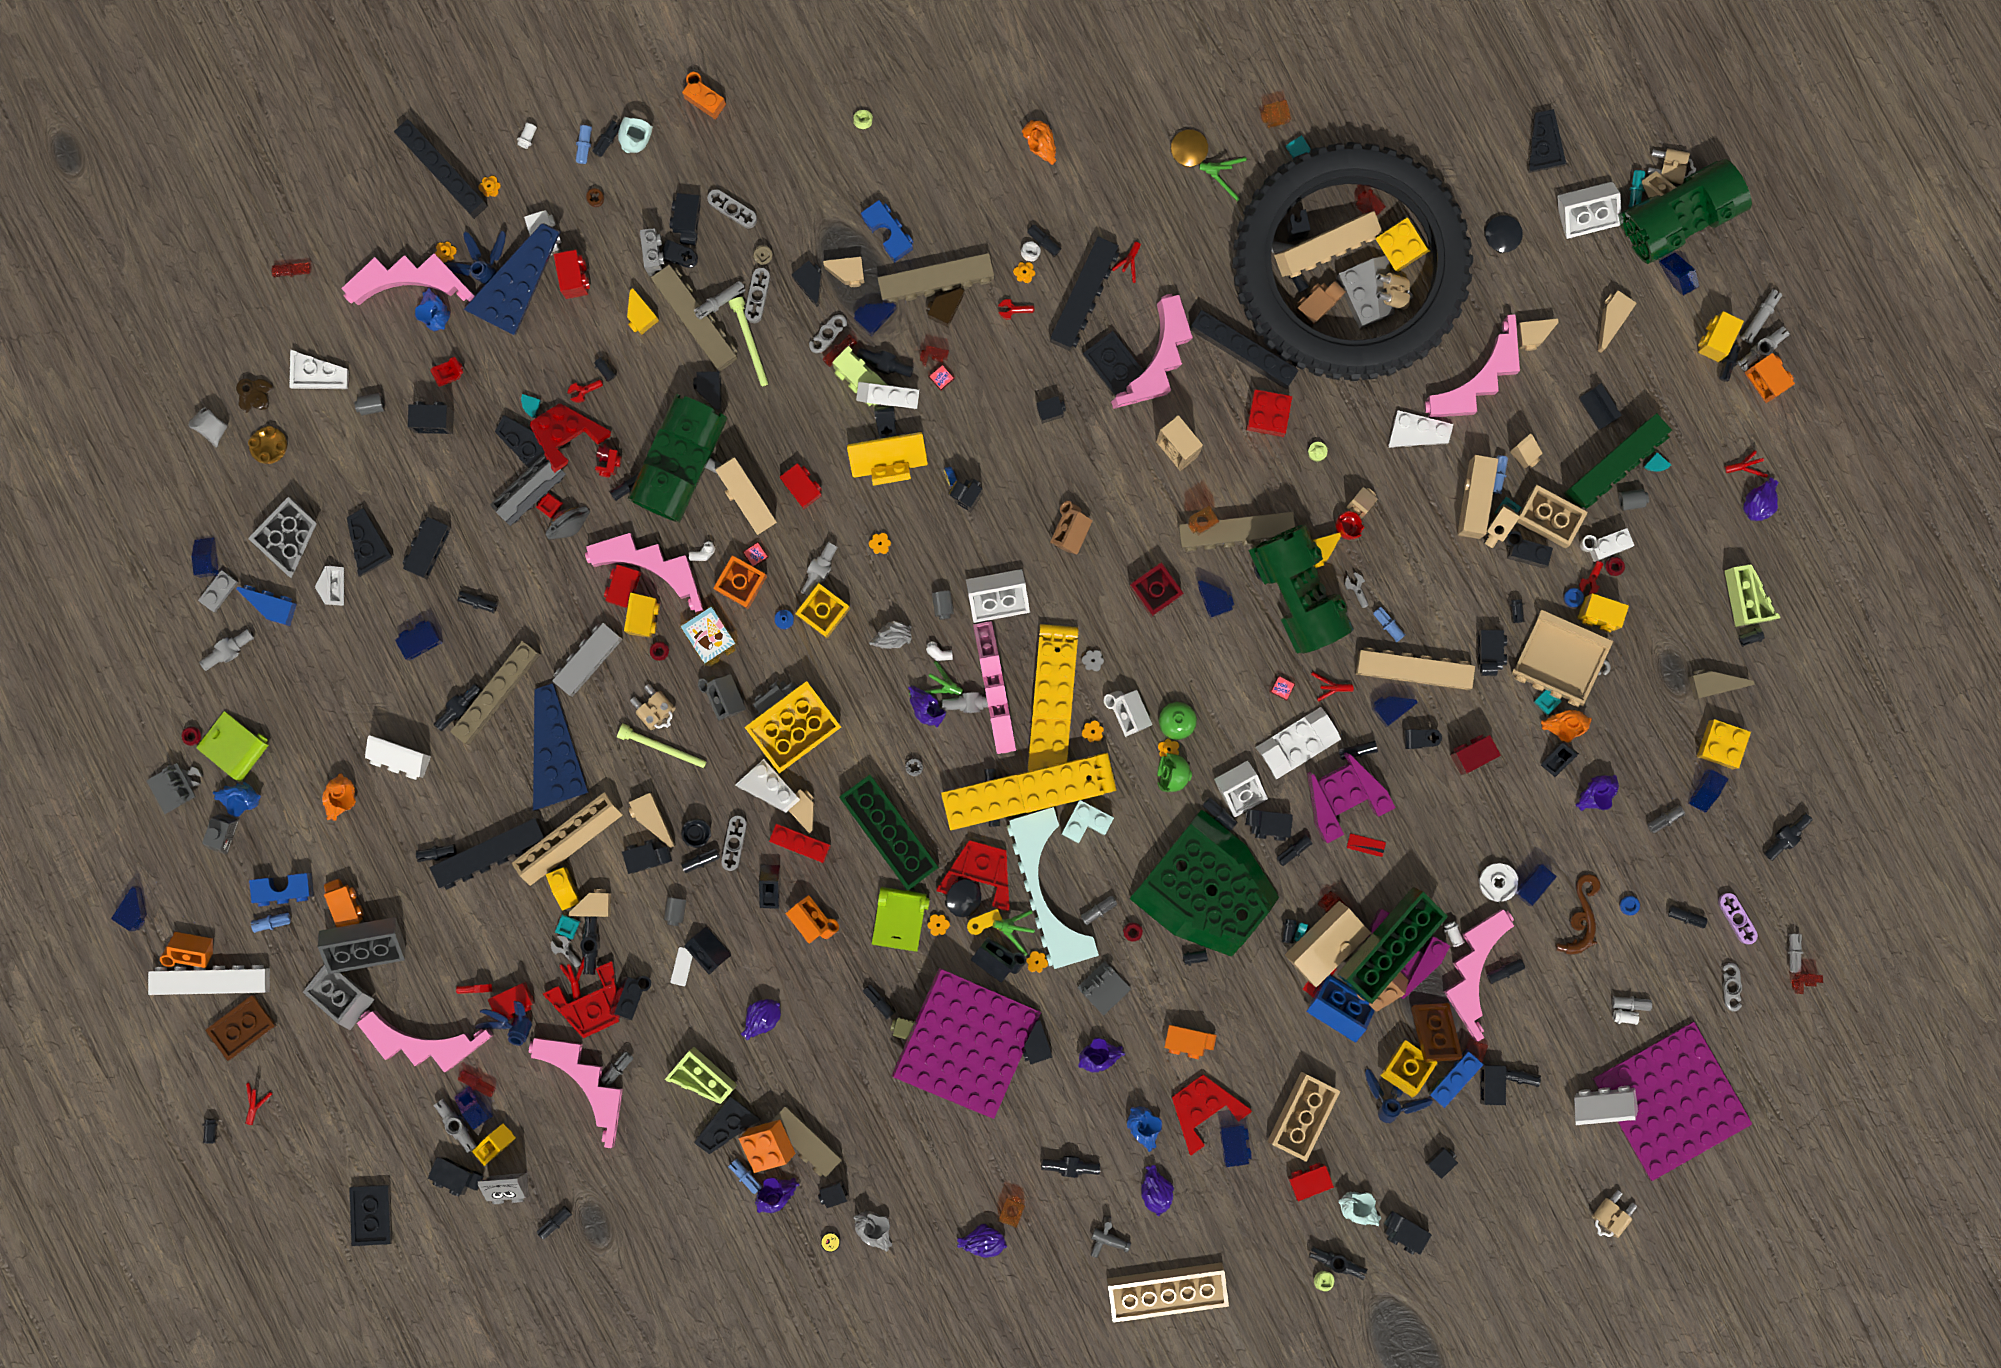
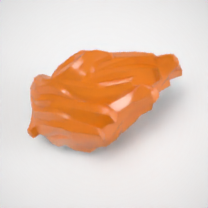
M1031 120L1022 130L1024 138L1028 140L1030 151L1053 165L1056 162V147L1052 130L1048 124L1042 121Z
M1567 710L1551 715L1547 720H1542L1541 724L1543 730H1549L1557 735L1561 741L1570 743L1573 738L1581 736L1588 731L1592 719L1580 711Z
M342 773L330 780L323 792L322 802L325 806L327 820L332 819L336 821L338 815L350 810L356 803L354 784L347 777H344Z

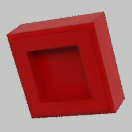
M548 493L541 499L536 508L552 519L563 503Z

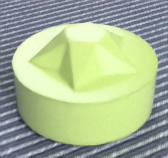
M867 110L857 111L854 114V125L860 129L869 128L872 125V114Z
M1322 442L1312 443L1308 449L1309 458L1316 462L1322 461L1327 456L1328 450L1326 445Z
M1319 1271L1315 1275L1314 1284L1319 1290L1329 1291L1334 1285V1277L1330 1272Z

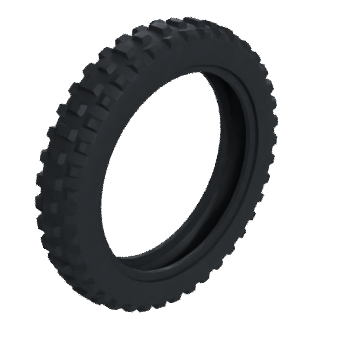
M1347 142L1346 146L1343 143L1328 145L1327 149L1325 146L1311 149L1309 153L1305 152L1294 157L1293 162L1289 161L1279 166L1277 171L1264 180V185L1254 192L1250 205H1247L1243 212L1245 218L1238 224L1237 232L1239 237L1234 240L1233 249L1236 250V257L1232 259V268L1236 269L1234 284L1240 290L1238 300L1240 304L1245 305V316L1248 320L1253 321L1256 334L1258 336L1263 335L1266 345L1270 349L1276 348L1277 354L1283 360L1287 361L1290 359L1292 360V365L1302 370L1306 367L1313 375L1321 377L1322 374H1325L1326 378L1340 380L1343 377L1344 380L1358 381L1360 377L1362 380L1377 379L1378 375L1390 376L1396 373V369L1398 371L1403 368L1406 369L1412 366L1413 362L1417 359L1422 360L1429 354L1428 351L1433 347L1436 348L1442 342L1441 337L1444 334H1449L1454 327L1452 322L1455 318H1459L1462 313L1460 306L1468 298L1469 291L1466 288L1472 281V274L1469 273V268L1473 264V255L1469 254L1472 243L1471 238L1466 236L1468 225L1466 219H1461L1462 211L1457 203H1453V195L1447 187L1443 188L1441 186L1442 181L1434 174L1430 175L1428 168L1420 162L1415 164L1412 157L1404 154L1398 155L1396 150L1388 147L1380 149L1377 144H1365V146H1362L1361 143ZM1343 184L1364 185L1392 195L1411 210L1421 223L1428 237L1432 252L1433 272L1427 298L1421 309L1412 319L1397 330L1386 335L1367 340H1344L1322 334L1295 316L1277 289L1272 271L1271 252L1274 235L1279 223L1300 200L1320 189Z

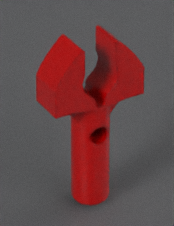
M1005 299L998 305V307H1008L1011 309L1008 312H998L1005 320H1011V316L1014 313H1034L1035 311L1033 305L1014 306L1011 303V299Z
M599 379L583 387L578 386L576 382L569 387L567 393L580 392L577 397L570 400L575 403H582L585 401V394L602 387L603 382Z
M1597 561L1589 578H1582L1580 580L1579 589L1582 592L1589 583L1591 590L1588 595L1598 592L1600 586L1596 584V579L1603 567V562Z
M492 984L456 987L457 994L492 992Z

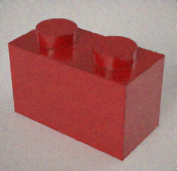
M797 463L779 478L804 510L822 496L819 492L822 489L816 481L812 482L809 479L810 473L805 466L800 467Z
M617 565L616 569L613 568L610 574V579H612L610 587L607 586L604 593L605 601L628 609L630 593L635 594L641 573L621 565Z
M526 982L487 999L492 1011L505 1016L508 1020L514 1018V1001L521 1002L525 1012L531 1010V1005L535 1004Z
M1320 1162L1310 1165L1306 1171L1302 1172V1169L1296 1170L1288 1177L1297 1201L1334 1188L1326 1165H1320Z

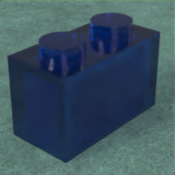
M421 621L415 625V629L411 631L405 630L398 634L399 637L395 641L405 660L411 661L443 643L432 622Z
M1538 864L1518 887L1515 895L1526 905L1533 906L1557 876L1543 864Z
M1243 1124L1219 1127L1225 1167L1248 1165L1249 1159H1252L1250 1147L1247 1148L1246 1140H1249L1248 1128H1244Z

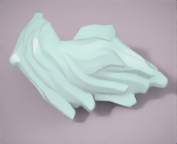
M1350 1191L1342 1199L1338 1200L1343 1216L1346 1219H1350L1358 1224L1379 1226L1381 1217L1377 1215L1375 1208L1376 1200L1369 1192L1358 1193Z

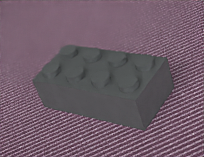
M396 917L319 931L318 949L328 974L405 960L406 944Z

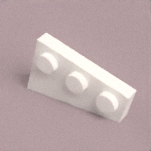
M291 350V389H348V369Z
M1398 410L1388 448L1448 444L1453 424Z
M764 759L736 784L738 788L766 801L785 813L800 800Z

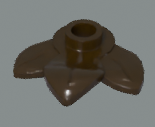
M242 379L237 383L238 405L245 413L249 412L252 406L260 410L268 409V400L265 394L273 390L270 383L262 379L255 381ZM243 385H249L250 390L244 392L242 389Z

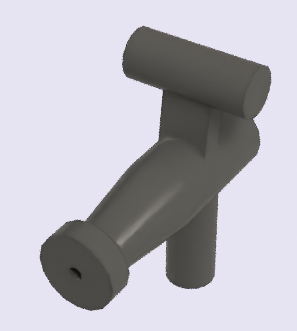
M1106 1216L1104 1218V1230L1094 1228L1091 1239L1096 1241L1091 1252V1256L1098 1258L1103 1244L1124 1249L1123 1251L1128 1253L1131 1246L1130 1241L1127 1240L1125 1242L1108 1233V1230L1112 1228L1111 1217Z

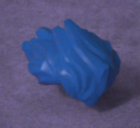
M428 288L426 292L422 293L423 299L415 308V317L432 331L444 330L451 311H448L447 306L443 304L439 296L432 293L431 289Z
M243 782V785L237 783L233 787L224 786V789H219L218 792L213 791L214 799L219 800L226 807L228 814L239 817L246 810H252L257 807L261 798L246 782Z
M1144 1106L1132 1107L1127 1120V1128H1130L1131 1134L1140 1144H1143L1148 1149V1152H1151L1152 1148L1157 1147L1155 1141L1158 1133L1162 1130V1120L1159 1117H1155Z

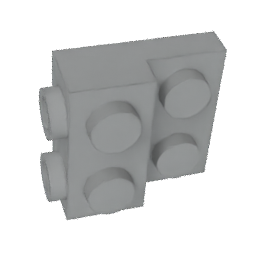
M655 228L640 230L644 268L649 276L655 275L657 270H662L661 264H664L663 252L660 253L659 245H662L661 234H657Z

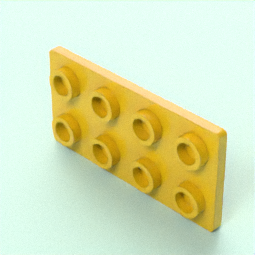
M922 432L847 445L852 476L855 478L871 475L873 485L911 479L909 468L928 464Z

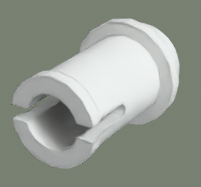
M526 123L521 136L517 138V144L528 149L532 145L531 140L537 127Z
M1455 921L1444 925V931L1448 933L1453 947L1465 943L1458 929L1459 925Z
M1622 1009L1614 1010L1613 1021L1617 1024L1623 1022L1637 1025L1639 1013L1622 1011Z

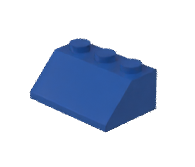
M1328 975L1314 995L1306 1012L1356 1043L1367 1030L1375 1010L1369 1005V1002L1361 1000L1354 990Z

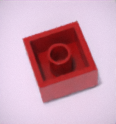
M577 250L554 254L559 287L564 297L569 299L588 295L587 289H590L589 278L586 277V273H584L587 270V265L583 256L579 255Z
M1254 390L1246 430L1284 437L1287 430L1292 396Z

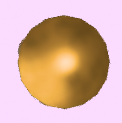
M1184 130L1174 137L1171 143V152L1179 164L1188 168L1200 164L1206 158L1208 143L1200 132Z
M266 426L257 430L248 440L250 453L255 460L263 464H273L284 456L287 449V440L281 431L272 426Z

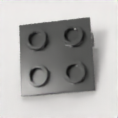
M178 763L164 768L162 772L147 780L164 814L196 797Z
M1105 961L1077 987L1103 1016L1131 990Z

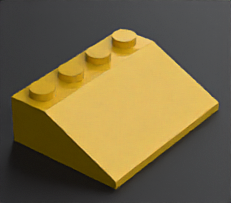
M807 681L745 726V729L778 773H781L841 728Z

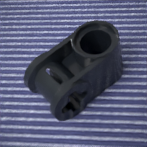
M670 240L665 241L662 249L664 261L686 268H693L697 265L698 257L692 249ZM689 255H690V256L692 257V259H688V260L686 261V260L684 259L685 256H686V257H689Z
M894 406L874 408L880 439L897 436ZM886 430L890 431L889 437L885 436Z
M1435 729L1404 730L1405 749L1438 746L1442 741V734ZM1431 733H1433L1434 736H1437V740H1434V744L1431 740H1428V736H1431Z

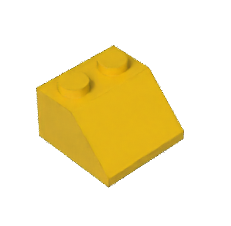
M630 593L624 631L629 635L652 638V634L656 633L657 623L654 622L655 615H658L660 610V604L657 603L658 600Z

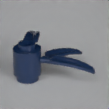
M504 231L500 232L490 255L491 260L487 264L479 260L481 253L473 237L468 232H464L463 237L472 260H476V262L471 266L454 262H444V264L452 272L468 276L471 272L473 278L483 284H487L496 274V270L492 265L494 260L498 261L502 254L506 234Z
M514 1001V1009L518 1017L514 1018L512 1024L508 1022V1018L492 1010L482 1009L480 1010L481 1013L497 1021L479 1023L475 1029H510L508 1041L513 1045L521 1046L527 1040L532 1022L525 1016L526 1012L523 1004L519 1001Z
M1370 1069L1365 1071L1366 1080L1372 1094L1376 1099L1380 1098L1382 1102L1378 1110V1117L1384 1123L1394 1122L1401 1111L1409 1114L1422 1110L1433 1103L1432 1099H1422L1405 1103L1401 1108L1400 1103L1396 1099L1401 1097L1403 1091L1394 1085L1391 1094L1394 1095L1393 1099L1384 1100V1092Z

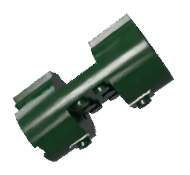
M1727 159L1715 161L1684 178L1685 183L1662 196L1649 197L1618 214L1621 229L1626 237L1629 236L1633 244L1632 249L1644 263H1652L1682 247L1686 243L1685 239L1703 230L1705 227L1711 226L1716 228L1751 208L1752 199L1748 186L1732 162Z
M675 394L627 498L632 503L649 512L680 523L728 420L724 414H716L713 408L687 396L681 399L679 394Z
M1306 524L1285 530L1268 541L1265 540L1248 550L1264 585L1277 583L1291 612L1283 617L1281 621L1297 654L1309 653L1323 648L1345 637L1354 630L1347 614L1345 601L1341 598L1340 594L1327 596L1326 588L1318 578V571L1314 565L1323 559L1322 552L1313 541Z

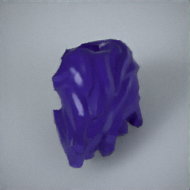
M1772 477L1761 486L1754 488L1746 496L1743 510L1751 521L1767 519L1776 513L1778 509V495L1775 490L1779 482L1777 480L1774 481Z
M913 685L909 686L910 703L914 709L915 717L920 723L927 724L928 726L935 725L938 728L945 718L946 711L940 709L934 696Z
M1603 775L1591 778L1592 781L1588 783L1586 790L1580 794L1581 798L1579 803H1576V807H1579L1581 811L1586 808L1610 809L1612 807V798L1619 789L1617 776Z
M764 999L750 1004L747 1008L746 1028L741 1035L746 1040H749L750 1037L753 1038L758 1034L772 1030L781 1017L780 1003L773 999Z
M1094 1038L1092 1043L1086 1046L1079 1054L1078 1067L1093 1073L1104 1071L1114 1065L1116 1060L1124 1056L1125 1052L1122 1051V1046L1115 1047L1104 1039Z
M1156 1165L1147 1166L1144 1183L1141 1187V1196L1145 1206L1150 1211L1155 1212L1157 1216H1160L1172 1204L1174 1186L1157 1172Z
M774 1177L766 1178L763 1182V1187L755 1198L757 1212L774 1213L781 1210L791 1196L794 1195L796 1187L800 1185L799 1182H796L794 1177L791 1180H778Z
M986 1224L977 1226L969 1235L957 1240L958 1248H963L966 1252L970 1251L974 1255L984 1258L995 1257L1004 1248H1007L1005 1237L997 1230L988 1228Z

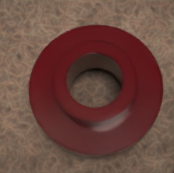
M605 443L597 449L596 457H599V462H607L611 447Z
M1612 557L1606 562L1605 569L1609 575L1619 576L1624 572L1625 564L1622 559ZM1613 563L1617 564V570L1612 569Z
M655 642L650 647V655L657 661L665 660L669 655V648L663 642ZM658 648L663 649V653L661 655H657L656 650Z
M196 727L185 728L181 735L182 741L189 746L197 745L201 740L200 730ZM191 733L195 734V738L193 740L189 738V735Z
M1131 922L1124 927L1123 934L1128 941L1135 942L1142 937L1143 930L1139 924ZM1132 928L1136 929L1137 931L1136 935L1131 936L1129 934V931Z

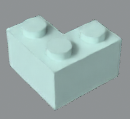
M1079 800L1061 835L1076 843L1080 842L1087 827L1105 835L1114 818Z

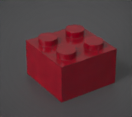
M1162 562L1129 586L1151 618L1184 594Z
M1479 735L1470 740V745L1465 743L1453 749L1455 753L1450 756L1461 775L1468 774L1501 756L1490 735Z

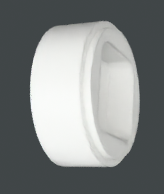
M1026 242L1021 248V255L1027 261L1037 260L1041 253L1040 247L1035 242Z

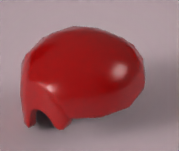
M1352 511L1343 512L1335 522L1336 532L1341 534V538L1354 540L1362 536L1361 532L1364 529V525L1357 513Z

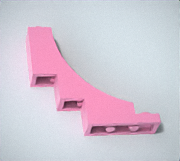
M435 254L430 256L419 268L404 255L389 270L374 257L341 288L345 292L343 296L351 304L355 302L357 305L362 304L376 293L403 285L425 286L439 290L449 296L456 292L463 301L467 299L471 302L475 297Z
M1165 295L1157 303L1160 335L1154 357L1142 375L1126 387L1127 392L1117 394L1116 398L1111 401L1113 409L1161 397L1171 391L1166 372L1177 369L1182 365L1176 346L1188 343L1193 338L1179 295Z
M1507 315L1505 321H1502V331L1506 332V334H1499L1496 337L1488 361L1472 380L1453 391L1431 395L1427 398L1424 407L1425 413H1428V418L1474 415L1477 412L1476 396L1495 395L1498 392L1497 376L1516 375L1520 371L1515 315Z
M631 533L586 547L588 552H585V557L588 564L591 563L594 567L606 564H629L647 569L668 582L681 599L690 596L691 599H688L691 611L695 610L697 614L704 612L686 555L664 561L658 544L637 550Z
M992 621L973 624L997 754L1016 751Z
M1502 909L1462 933L1472 951L1453 962L1463 979L1444 991L1474 1041L1477 1042L1484 1038L1482 1035L1484 1032L1483 1028L1478 1022H1474L1483 1016L1479 1000L1481 971L1487 955L1502 935L1514 927L1512 923L1514 921L1513 917L1508 911L1505 912Z
M369 1010L359 1017L361 1020L357 1023L385 1060L390 1059L402 1049L414 1066L421 1064L428 1057L432 1056L444 1072H448L494 1035L490 1029L485 1031L481 1029L473 1035L474 1040L468 1033L448 1039L419 1038L398 1030L389 1024L377 1011L370 1012Z
M534 1038V1041H531L529 1046V1053H532L531 1058L543 1060L561 1068L580 1085L591 1103L596 1125L607 1128V1131H603L602 1142H605L604 1147H615L623 1089L600 1086L603 1066L580 1063L583 1044Z

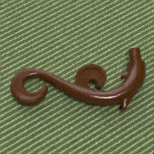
M1585 874L1576 883L1577 894L1584 912L1573 914L1570 919V925L1574 930L1580 931L1585 928L1581 924V921L1585 920L1587 924L1585 936L1579 942L1575 939L1572 943H1557L1556 951L1575 955L1597 944V941H1593L1596 932L1594 914L1582 892V886L1585 882L1592 885V890L1586 893L1587 896H1594L1600 891V881L1596 876Z

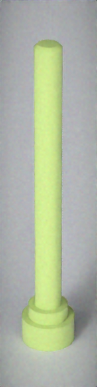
M743 297L734 298L729 301L730 308L737 314L762 387L766 386L768 381L743 311L745 309Z
M622 723L617 734V738L622 740H629L630 738L704 768L706 765L705 760L633 732V729Z

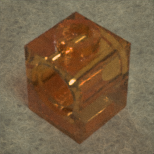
M1287 100L1264 105L1261 118L1262 122L1266 123L1267 128L1290 122L1291 116Z
M1207 506L1188 519L1190 530L1193 534L1196 532L1198 536L1219 523L1210 506ZM1199 517L1206 518L1207 525H1198L1197 519Z
M1016 1196L1006 1197L998 1221L1017 1228L1025 1207L1022 1199ZM1012 1205L1018 1208L1017 1214L1013 1216L1007 1213V1208Z

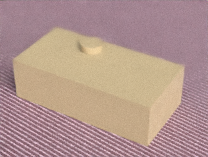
M1179 415L1160 430L1156 441L1179 471L1199 456L1203 444Z
M1475 455L1469 461L1457 535L1481 539L1486 535L1498 459Z
M734 456L715 468L717 474L727 487L726 495L730 501L733 499L736 501L757 535L777 523Z
M1338 901L1285 954V957L1311 984L1317 987L1371 932L1347 906Z
M1301 1072L1267 1142L1307 1162L1340 1091Z

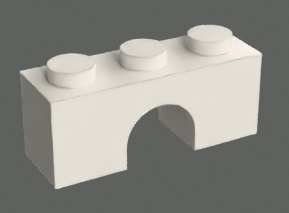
M858 382L856 401L917 409L918 389Z

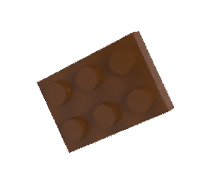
M251 995L205 1031L226 1060L230 1061L277 1025L255 995Z
M1450 1004L1413 1005L1411 1010L1424 1062L1460 1060L1463 1056Z

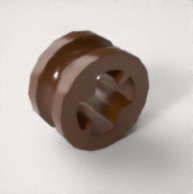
M594 188L587 192L586 200L592 207H599L604 203V195L599 189ZM593 194H595L596 196L597 194H599V200L597 202L595 200L592 202L591 196Z

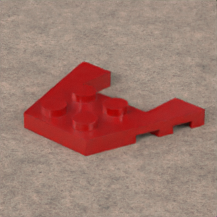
M561 403L538 416L530 423V427L539 445L542 446L545 452L544 455L549 460L554 473L568 464V459L558 448L585 432L598 445L611 436L610 430Z
M969 840L936 891L947 894L953 882L958 880V877L997 887L992 907L1009 911L1006 850Z
M613 961L596 968L604 987L568 1004L560 986L543 993L544 997L553 1004L555 1009L566 1018L583 1039L620 1022L619 1017L609 1014L617 994Z
M1203 1074L1172 1096L1187 1149L1191 1156L1205 1146L1194 1131V1128L1224 1106H1227L1239 1122L1252 1112L1250 1108Z

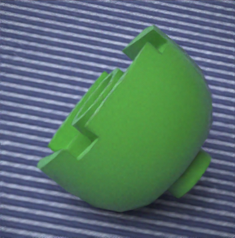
M1184 702L1169 703L1162 709L1159 715L1160 730L1170 739H1185L1196 728L1197 717L1195 711Z
M1166 753L1167 756L1161 758L1158 766L1157 776H1161V782H1158V787L1164 792H1177L1182 790L1188 781L1191 780L1192 771L1183 757Z

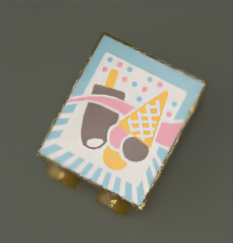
M712 605L679 626L705 666L710 665L711 667L717 664L721 656L724 654L729 656L736 651L735 647L738 646Z

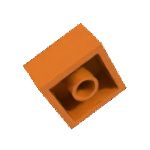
M1773 353L1744 372L1765 403H1768L1795 384L1792 374L1783 368L1781 359Z
M732 555L713 589L749 610L767 575Z
M780 1119L748 1128L738 1138L754 1173L785 1165L796 1154Z

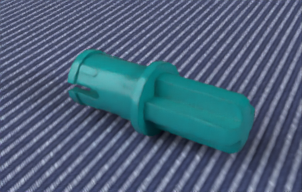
M1634 171L1632 187L1629 188L1631 191L1629 208L1634 206V201H1636V205L1641 202L1642 192H1645L1642 185V180L1645 179V171Z

